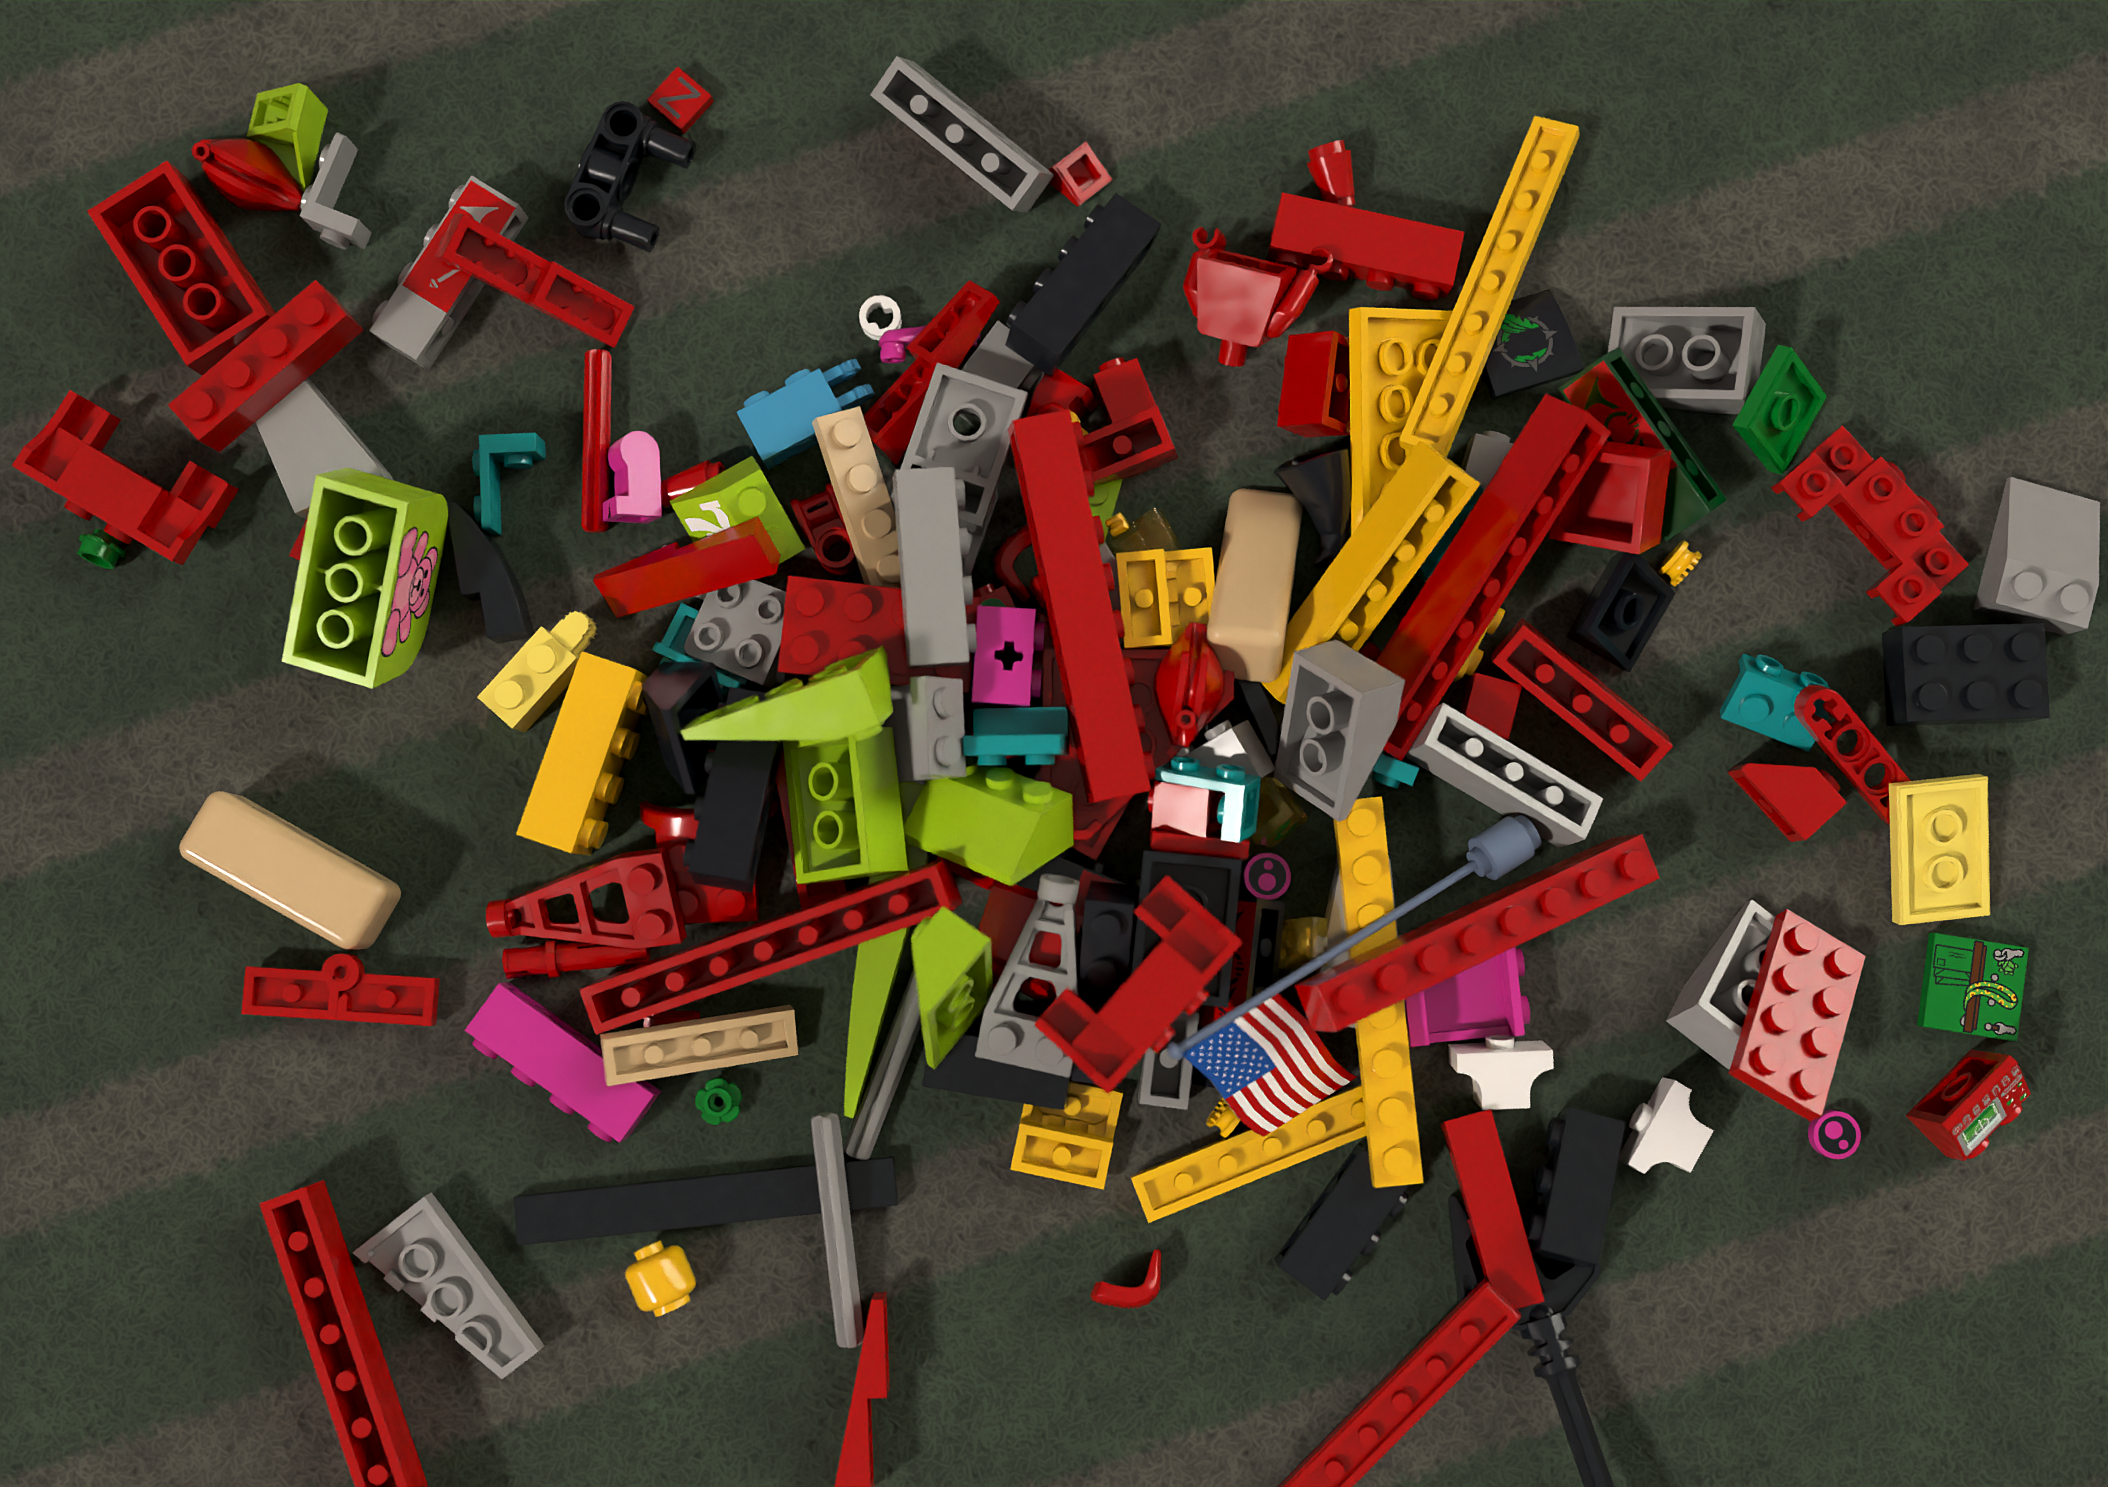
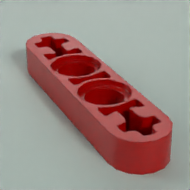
M1818 684L1804 688L1797 695L1794 702V713L1797 719L1878 817L1890 825L1889 798L1886 797L1889 795V783L1911 780L1841 695L1830 688ZM1817 699L1824 701L1823 709L1830 717L1836 720L1829 724L1827 720L1815 715L1816 708L1813 703ZM1854 729L1858 738L1856 746L1848 753H1839L1837 749L1838 737L1844 731ZM1882 763L1885 768L1883 780L1876 786L1868 787L1864 778L1867 769L1873 764Z

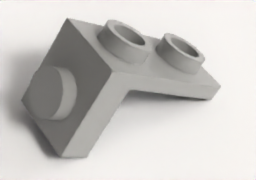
M336 133L331 144H327L321 152L319 158L320 170L313 186L307 187L302 196L300 217L314 230L322 232L320 235L322 240L335 247L347 250L348 245L352 244L365 249L371 236L368 228L359 219L333 209L358 152L356 146L347 136Z

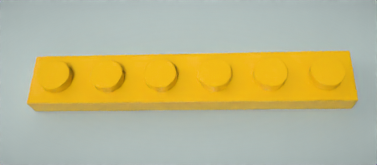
M1358 1084L1322 1099L1265 1137L1248 1128L1131 1175V1180L1148 1223L1367 1136L1362 1085Z

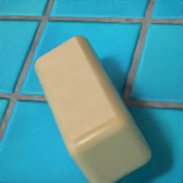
M1241 488L1234 491L1229 499L1207 628V641L1218 656L1223 673L1225 670L1234 671V679L1270 683L1275 681L1281 673L1303 505L1291 493Z
M222 791L210 794L179 845L180 853L184 859L344 949H366L372 946L401 897V890L394 881L241 795Z

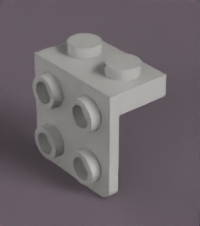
M757 580L708 592L685 642V652L704 662H713L714 666L748 679L769 691L781 686L782 683L795 679L796 674L778 672L786 592Z
M921 676L910 678V685L890 687L893 712L883 722V727H893L898 782L966 777L965 755H963V736L965 734L962 679Z

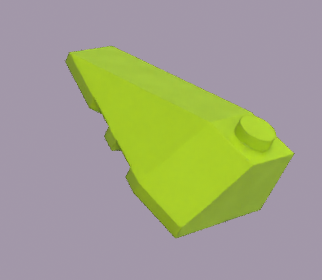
M880 646L827 665L824 671L809 678V683L803 685L802 681L797 678L782 683L781 686L765 694L766 700L760 702L758 695H753L699 716L681 730L684 740H838L852 735L854 741H860L874 736L882 731L881 724L893 712L885 648Z

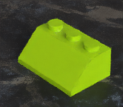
M881 727V732L860 741H854L852 735L838 740L783 741L797 884L873 877L908 871L893 727Z
M965 756L966 777L926 780L903 827L906 843L1012 886L1074 845L1072 794L1056 789L1046 782L1035 781L1014 773L1009 768L978 766L977 757Z
M942 907L932 919L930 917L923 919L911 938L927 1065L934 1070L982 1013L993 993L990 939L945 907Z

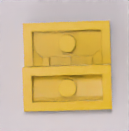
M1212 547L1164 552V549L1116 553L1121 616L1125 630V637L1123 638L1124 649L1170 648L1189 622L1203 623L1208 628L1215 588Z
M1071 1081L1068 1104L1065 1110L1024 1104L1010 1170L1104 1190L1123 1090L1114 1088L1107 1094L1097 1084Z

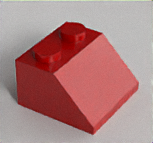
M998 880L993 882L978 931L987 936L991 941L993 984H997L1039 897L1036 891L1015 884L1010 886ZM1049 901L1054 906L1063 905V903ZM1075 905L1076 933L1078 937L1084 919V907ZM1042 930L1035 935L1029 953L1030 962L1055 968L1059 967L1062 950L1060 935ZM1029 977L1019 987V990L1030 998L1056 1000V989L1050 981Z

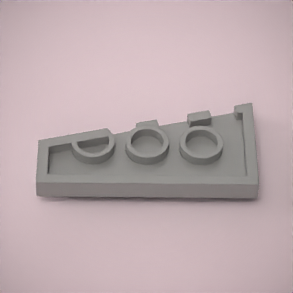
M432 1192L416 1202L353 1252L364 1263L370 1261L386 1275L383 1279L398 1292L403 1289L423 1307L420 1311L433 1322L439 1320L455 1333V1340L501 1379L545 1346Z

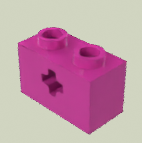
M978 606L976 626L977 651L974 657L972 688L973 706L1029 708L1031 698L1040 699L1042 670L1032 669L1033 651H1043L1045 622H1035L1036 609ZM1005 647H1014L1015 656L1023 657L1022 661L1014 662L1013 670H1004L1002 661L995 660L996 656L1004 655Z

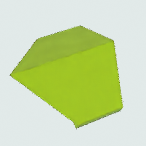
M301 83L257 93L247 137L270 147L278 155L303 192L310 185L328 109L307 86Z

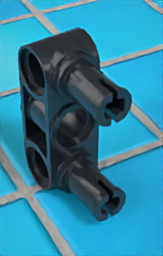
M620 101L613 103L603 113L591 142L582 154L577 174L565 199L564 208L566 215L579 234L585 238L607 239L609 241L616 238L651 252L659 237L660 229L658 225L623 212V203L633 189L644 157L647 158L651 154L688 169L695 155V142L661 129L660 124L654 121V118L641 113L638 107L630 102ZM630 122L637 124L636 129L629 136H617V131L623 124ZM591 205L600 206L599 213L595 218L587 221L580 220V215L586 207Z

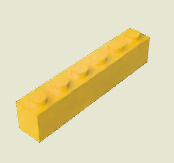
M1421 440L1418 442L1287 624L1281 673L1273 682H1260L1277 701L1286 705L1295 651L1336 639L1357 652L1360 650L1481 483Z

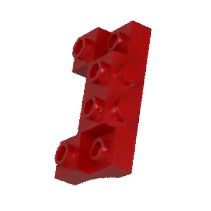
M69 390L51 420L35 438L22 448L12 467L68 499L63 507L88 521L95 515L107 522L103 531L128 545L135 539L167 559L183 566L207 526L216 528L239 489L189 460L171 491H168L102 451L122 419Z
M1842 425L1822 440L1796 466L1777 481L1771 489L1776 494L1785 491L1801 509L1796 516L1802 522L1813 517L1827 504L1886 570L1890 569L1866 593L1871 599L1880 596L1896 614L1891 621L1898 627L1908 623L1942 593L1941 589L1969 564L1939 532L1945 526L1937 518L1938 514L1935 507L1927 499L1917 496L1905 483V475L1895 464L1885 461L1881 456L1874 460Z
M1167 875L1134 911L1141 920L1163 939L1103 1007L1096 1012L1067 986L1034 1023V1026L1062 1050L1107 1094L1115 1088L1149 1048L1157 1054L1176 1032L1170 1024L1182 1011L1189 1016L1195 1012L1209 995L1203 987L1243 943Z

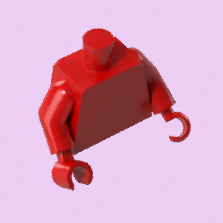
M1199 227L1193 232V242L1199 249L1191 256L1183 283V290L1193 316L1197 318L1198 331L1201 334L1221 339L1218 361L1227 366H1244L1248 346L1261 347L1271 339L1280 337L1301 315L1319 284V279L1316 275L1329 271L1333 265V255L1326 248H1314L1311 254L1323 255L1327 258V262L1323 265L1309 264L1306 270H1299L1297 273V268L1224 251L1226 237L1219 228L1215 229L1211 242L1205 244L1208 233L1203 227Z

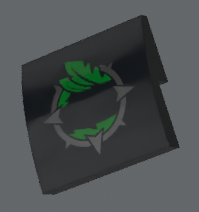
M1549 289L1511 301L1483 368V374L1492 400L1567 378L1585 369L1569 326Z

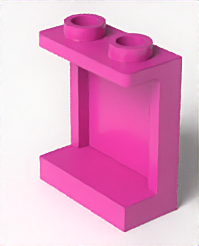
M1514 947L1404 999L1409 1047L1427 1046L1430 1043L1485 1038L1490 1035H1525L1524 1024L1530 1023V1007L1527 997L1520 994L1519 977H1523L1525 974L1524 956L1521 948L1515 949Z

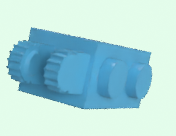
M856 359L842 362V364L823 373L820 368L813 372H810L809 369L798 371L785 380L786 386L771 394L768 391L759 392L749 397L743 403L744 408L737 411V414L768 470L818 444L812 424L816 417L855 408L874 396L875 393L869 384L860 385L838 398H835L831 390L832 387L851 379L860 371L861 367Z

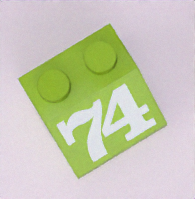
M753 456L670 501L693 543L759 517L781 555L779 564L805 550L802 541Z

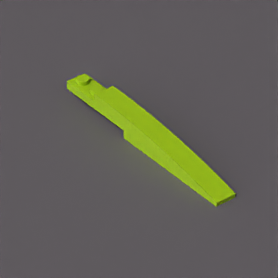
M912 781L899 782L903 827L924 784ZM905 842L908 870L929 863L930 852ZM902 872L869 877L868 884ZM910 926L858 944L850 1011L844 1097V1116L854 1118L859 1109Z

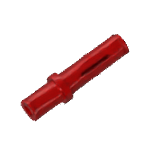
M547 940L545 945L534 947L504 948L502 954L503 970L506 973L507 979L548 974L549 978H556L561 976V972L612 968L633 964L639 965L651 960L650 947L633 949L583 942L558 943V940Z

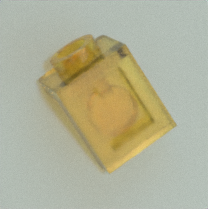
M1307 917L1284 920L1278 969L1296 971L1327 951V918ZM1328 962L1322 965L1321 967H1327Z

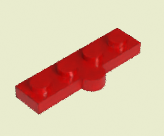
M350 953L332 955L325 961L322 970L245 966L241 1014L434 1026L437 1022L440 978L365 973L361 959Z

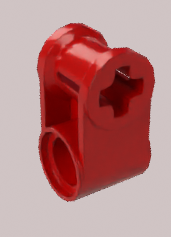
M832 483L826 484L824 491L802 501L796 498L790 500L789 502L806 539H809L818 560L826 572L833 576L844 577L856 571L858 563ZM842 542L850 546V552L844 560L833 562L827 559V551L833 544Z

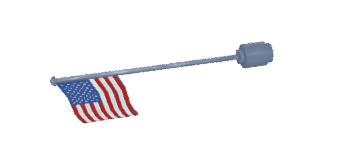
M1518 815L1514 818L1507 816L1468 841L1469 852L1466 854L1468 864L1177 1045L1172 1041L1168 1045L1169 1056L1175 1060H1180L1184 1057L1209 1078L1236 1117L1255 1133L1265 1137L1357 1078L1334 1060L1318 1034L1312 1030L1309 1021L1288 1003L1279 992L1473 871L1481 877L1486 876L1491 880H1497L1534 856L1535 850L1541 846V839L1536 828L1523 815Z

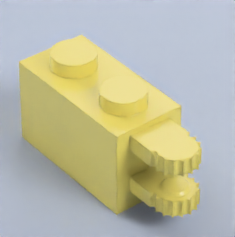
M574 611L573 613L569 612V615H565L566 618L564 620L561 619L551 631L541 626L477 698L512 729L525 733L570 684L581 651H584L591 643L590 640L594 639V636L597 635L596 630L598 628H596L597 623L593 622L594 619L589 618L588 615L583 614L581 611Z

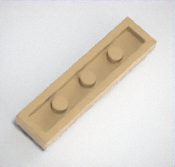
M861 407L816 417L812 421L813 428L864 584L901 589L896 516Z
M791 1005L600 1034L604 1075L607 1086L798 1055L795 1013Z

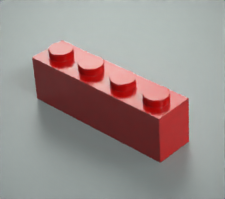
M1282 192L1277 206L1266 259L1274 260L1278 264L1295 267L1299 271L1303 267L1308 268L1309 264L1323 265L1327 262L1325 256L1311 254L1312 249L1322 247L1329 250L1333 255L1332 267L1329 271L1321 274L1324 278L1334 281H1346L1348 277L1366 280V285L1372 289L1390 291L1393 290V287L1412 290L1411 295L1415 298L1434 301L1438 300L1439 296L1446 298L1454 285L1465 232Z
M315 280L170 402L168 406L198 441L220 453L364 330L335 296Z
M1523 618L1520 619L1491 653L1494 664L1640 782L1673 747L1666 733Z

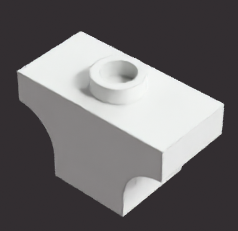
M1490 1035L1485 1037V1043L1448 1044L1449 1064L1457 1073L1471 1076L1473 1100L1482 1110L1530 1108V1089L1534 1079L1542 1072L1553 1069V1050L1543 1041L1514 1042L1513 1036Z
M1662 1077L1648 1104H1640L1632 1115L1629 1127L1633 1131L1621 1150L1618 1160L1644 1174L1650 1167L1661 1162H1669L1680 1169L1691 1172L1713 1133L1712 1129L1698 1122L1690 1111L1689 1096L1692 1090L1675 1080Z

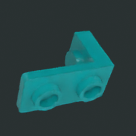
M536 433L479 435V449H474L472 456L474 474L476 477H480V495L474 497V515L476 522L481 523L482 529L491 535H501L500 462H504V467L525 469L532 467V461L546 460L545 441Z
M1184 756L1172 757L1171 762L1155 769V780L1225 792V795L1222 796L1217 811L1218 822L1222 824L1221 840L1240 843L1256 833L1261 776L1245 774V768L1239 765L1220 764L1216 766V769L1200 766L1199 759Z

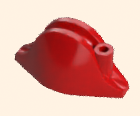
M244 138L203 139L192 147V155L196 160L200 161V166L207 179L216 191L233 205L242 209L258 211H299L301 209V199L304 193L278 155L265 144Z
M1189 622L1155 671L1154 695L1172 746L1188 748L1211 718L1223 698L1225 690L1223 669L1218 656L1207 641V626L1203 623Z

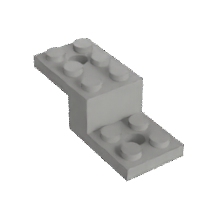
M937 362L900 469L954 466L955 480L963 479L965 508L958 509L959 528L967 527L969 556L961 557L963 576H971L998 499L997 485L1011 447L1008 427L1012 420L1020 419L1028 393ZM964 412L974 413L981 420L980 429L970 436L959 434L953 427L956 417ZM893 490V491H892V494H891V498H892V501H893V504H894V512H895L894 490Z

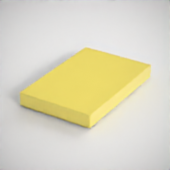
M1974 774L1889 783L1892 922L1898 925L1990 915L1988 777Z

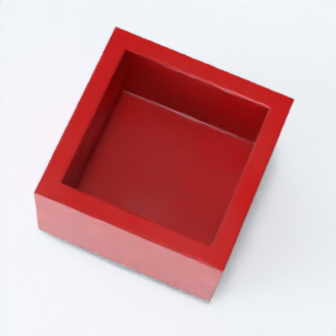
M1605 441L1551 526L1549 539L1638 555L1660 544L1671 450Z

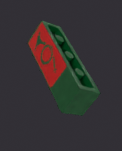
M1620 347L1598 358L1559 388L1565 397L1566 403L1586 410L1611 432L1606 441L1671 450L1661 531L1665 541H1668L1727 501L1724 494Z

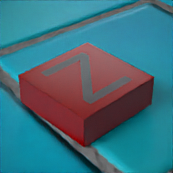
M678 66L647 99L649 105L683 135L714 102L712 96Z

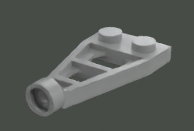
M1056 874L1041 875L1037 894L1039 897L984 1009L976 1057L1070 1078L1074 1062L1034 1026V1023L1040 1017L1016 1012L1013 1001L1021 983L1029 977L1052 982L1056 989V998L1067 986L1078 995L1079 975L1075 903L1080 884L1079 881ZM1049 901L1063 903V905L1054 906ZM1041 930L1059 934L1062 939L1061 963L1057 968L1032 963L1029 960V953L1035 935Z

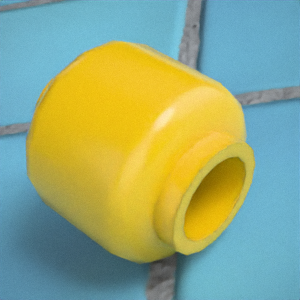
M658 1240L634 1251L637 1261L627 1267L625 1278L640 1310H653L655 1317H658L691 1301L689 1293L696 1286V1278L682 1247L672 1245L664 1248L661 1240Z

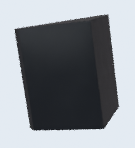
M1621 551L1611 557L1566 637L1630 673L1675 592L1640 554Z

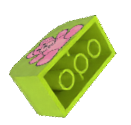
M350 467L315 475L282 662L371 689L404 674L409 669L419 653L427 631L446 537L448 506L443 495Z

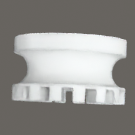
M883 295L873 296L867 299L861 306L859 312L861 327L871 339L879 341V338L887 330L901 328L900 309L897 303L890 297ZM877 307L882 308L884 313H893L894 315L892 323L884 329H879L876 323H868L869 313L873 309H877Z

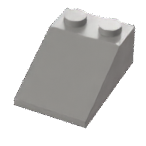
M1614 307L1608 353L1620 347L1661 407L1708 414H1739L1759 379L1766 323L1755 307Z
M2013 477L2007 478L1973 610L2020 624L2044 623L2045 631L2062 636L2088 629L2099 586L2100 502Z
M1337 639L1295 651L1274 778L1337 821L1345 820L1397 723L1405 680Z
M1752 899L1743 905L1691 975L1666 1019L1669 1024L1729 1070L1775 920L1773 915Z

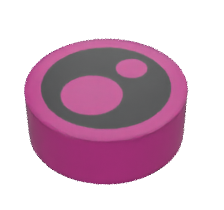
M1273 853L1255 855L1244 867V886L1256 898L1268 900L1278 898L1286 892L1290 885V868L1279 855Z
M1825 1110L1822 1117L1810 1122L1808 1138L1813 1149L1819 1154L1832 1159H1843L1849 1157L1857 1150L1861 1140V1131L1856 1120L1849 1114L1837 1110Z

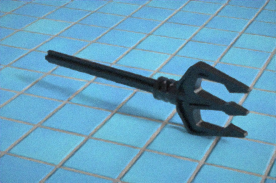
M1535 1168L1532 1171L1535 1203L1536 1207L1539 1208L1542 1193L1536 1191L1539 1169ZM1449 1196L1450 1230L1457 1300L1459 1304L1478 1283L1466 1248V1242L1471 1235L1467 1221L1469 1218L1455 1196ZM1532 1256L1545 1302L1517 1309L1522 1317L1511 1329L1520 1331L1522 1339H1533L1534 1346L1527 1351V1354L1529 1356H1539L1540 1362L1533 1368L1535 1377L1543 1378L1549 1385L1583 1486L1615 1487L1575 1375L1577 1366L1581 1364L1579 1355L1568 1354L1567 1348L1574 1343L1573 1338H1562L1561 1332L1568 1326L1565 1316L1570 1315L1597 1280L1601 1269L1598 1262V1265L1589 1268L1570 1264L1567 1268L1549 1279L1543 1275Z

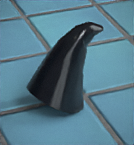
M1350 448L1296 457L1284 462L1274 470L1276 476L1291 490L1300 504L1306 508L1317 531L1321 535L1320 551L1313 562V565L1316 567L1332 563L1350 537Z

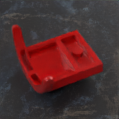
M777 797L772 799L769 818L774 816L779 810V799ZM648 801L641 802V820L645 825L655 829L657 849L666 847L668 849L684 923L758 921L757 873L753 891L748 893L695 884L688 872V867H684L683 857L686 843L689 838L695 839L699 821L694 820V808H670L657 806Z

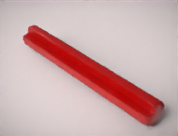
M601 349L587 350L584 362L581 527L590 533L606 532L609 528V522L603 521V502L609 500L610 465L608 452L611 428L612 356L608 351Z

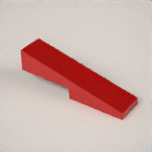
M465 214L454 215L434 257L611 348H615L634 309L633 305L556 262L545 260Z
M969 280L906 347L916 360L863 416L874 450L894 465L898 464L908 448L937 362L958 369L1000 302L993 293Z
M755 517L681 548L677 542L598 573L594 576L593 582L616 618L776 574L781 555L759 517Z
M1491 1109L1443 1122L1441 1129L1468 1212L1469 1219L1467 1221L1485 1279L1516 1309L1545 1302Z
M875 1292L871 1299L834 1487H874L871 1399L887 1398L890 1390L887 1292Z

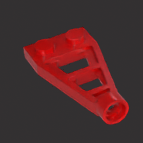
M667 847L618 854L512 898L492 900L486 908L487 928L494 938L525 935L633 949L681 944L687 938ZM612 882L621 884L629 920L621 923L604 921L597 918L594 914L590 897L591 891ZM565 894H572L579 922L551 921L546 900ZM519 911H520L521 916H522L521 921H520V917H519Z

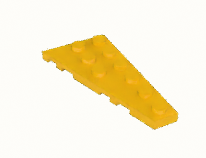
M1372 307L1349 309L1351 535L1412 452L1401 448L1399 439L1453 311Z

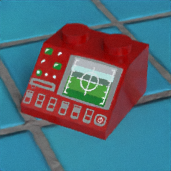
M1971 1049L1905 1116L1946 1157L1965 1161L1966 1159L1978 1156L1987 1148L1990 1142L1988 1137L2000 1125H2006L2018 1117L2023 1109L2021 1104L2031 1092L2017 1061L2011 1055Z

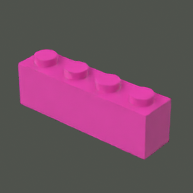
M510 982L498 983L464 1030L475 1038L472 1044L477 1050L492 1059H496L498 1055L513 1065L511 1073L517 1079L531 1087L538 1083L552 1093L549 1097L551 1103L567 1114L573 1115L575 1111L590 1121L587 1126L588 1129L609 1143L613 1139L620 1143L629 1138L662 1092L646 1080L607 1086L604 1075L602 1048Z

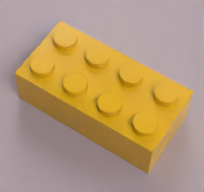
M581 651L516 835L573 854L591 856L593 848L599 849L602 846L608 830V822L603 821L609 803L616 804L622 792L624 778L620 777L619 774L624 760H631L636 752L640 734L635 732L639 717L641 714L646 716L649 713V709L643 701L644 693L641 686L649 678L648 676L636 669Z

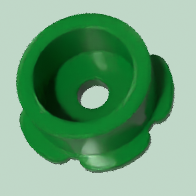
M94 529L92 534H81L79 536V540L82 543L77 554L96 566L114 569L119 558L124 559L125 551L120 547L122 541L101 529Z
M724 1078L708 1080L705 1088L698 1090L696 1094V1108L701 1110L702 1119L709 1124L719 1125L723 1121L726 1123L732 1122L741 1111L739 1106L742 1101L741 1090L735 1083H728ZM717 1097H721L723 1099V1104L721 1106H717L715 1104V1099Z

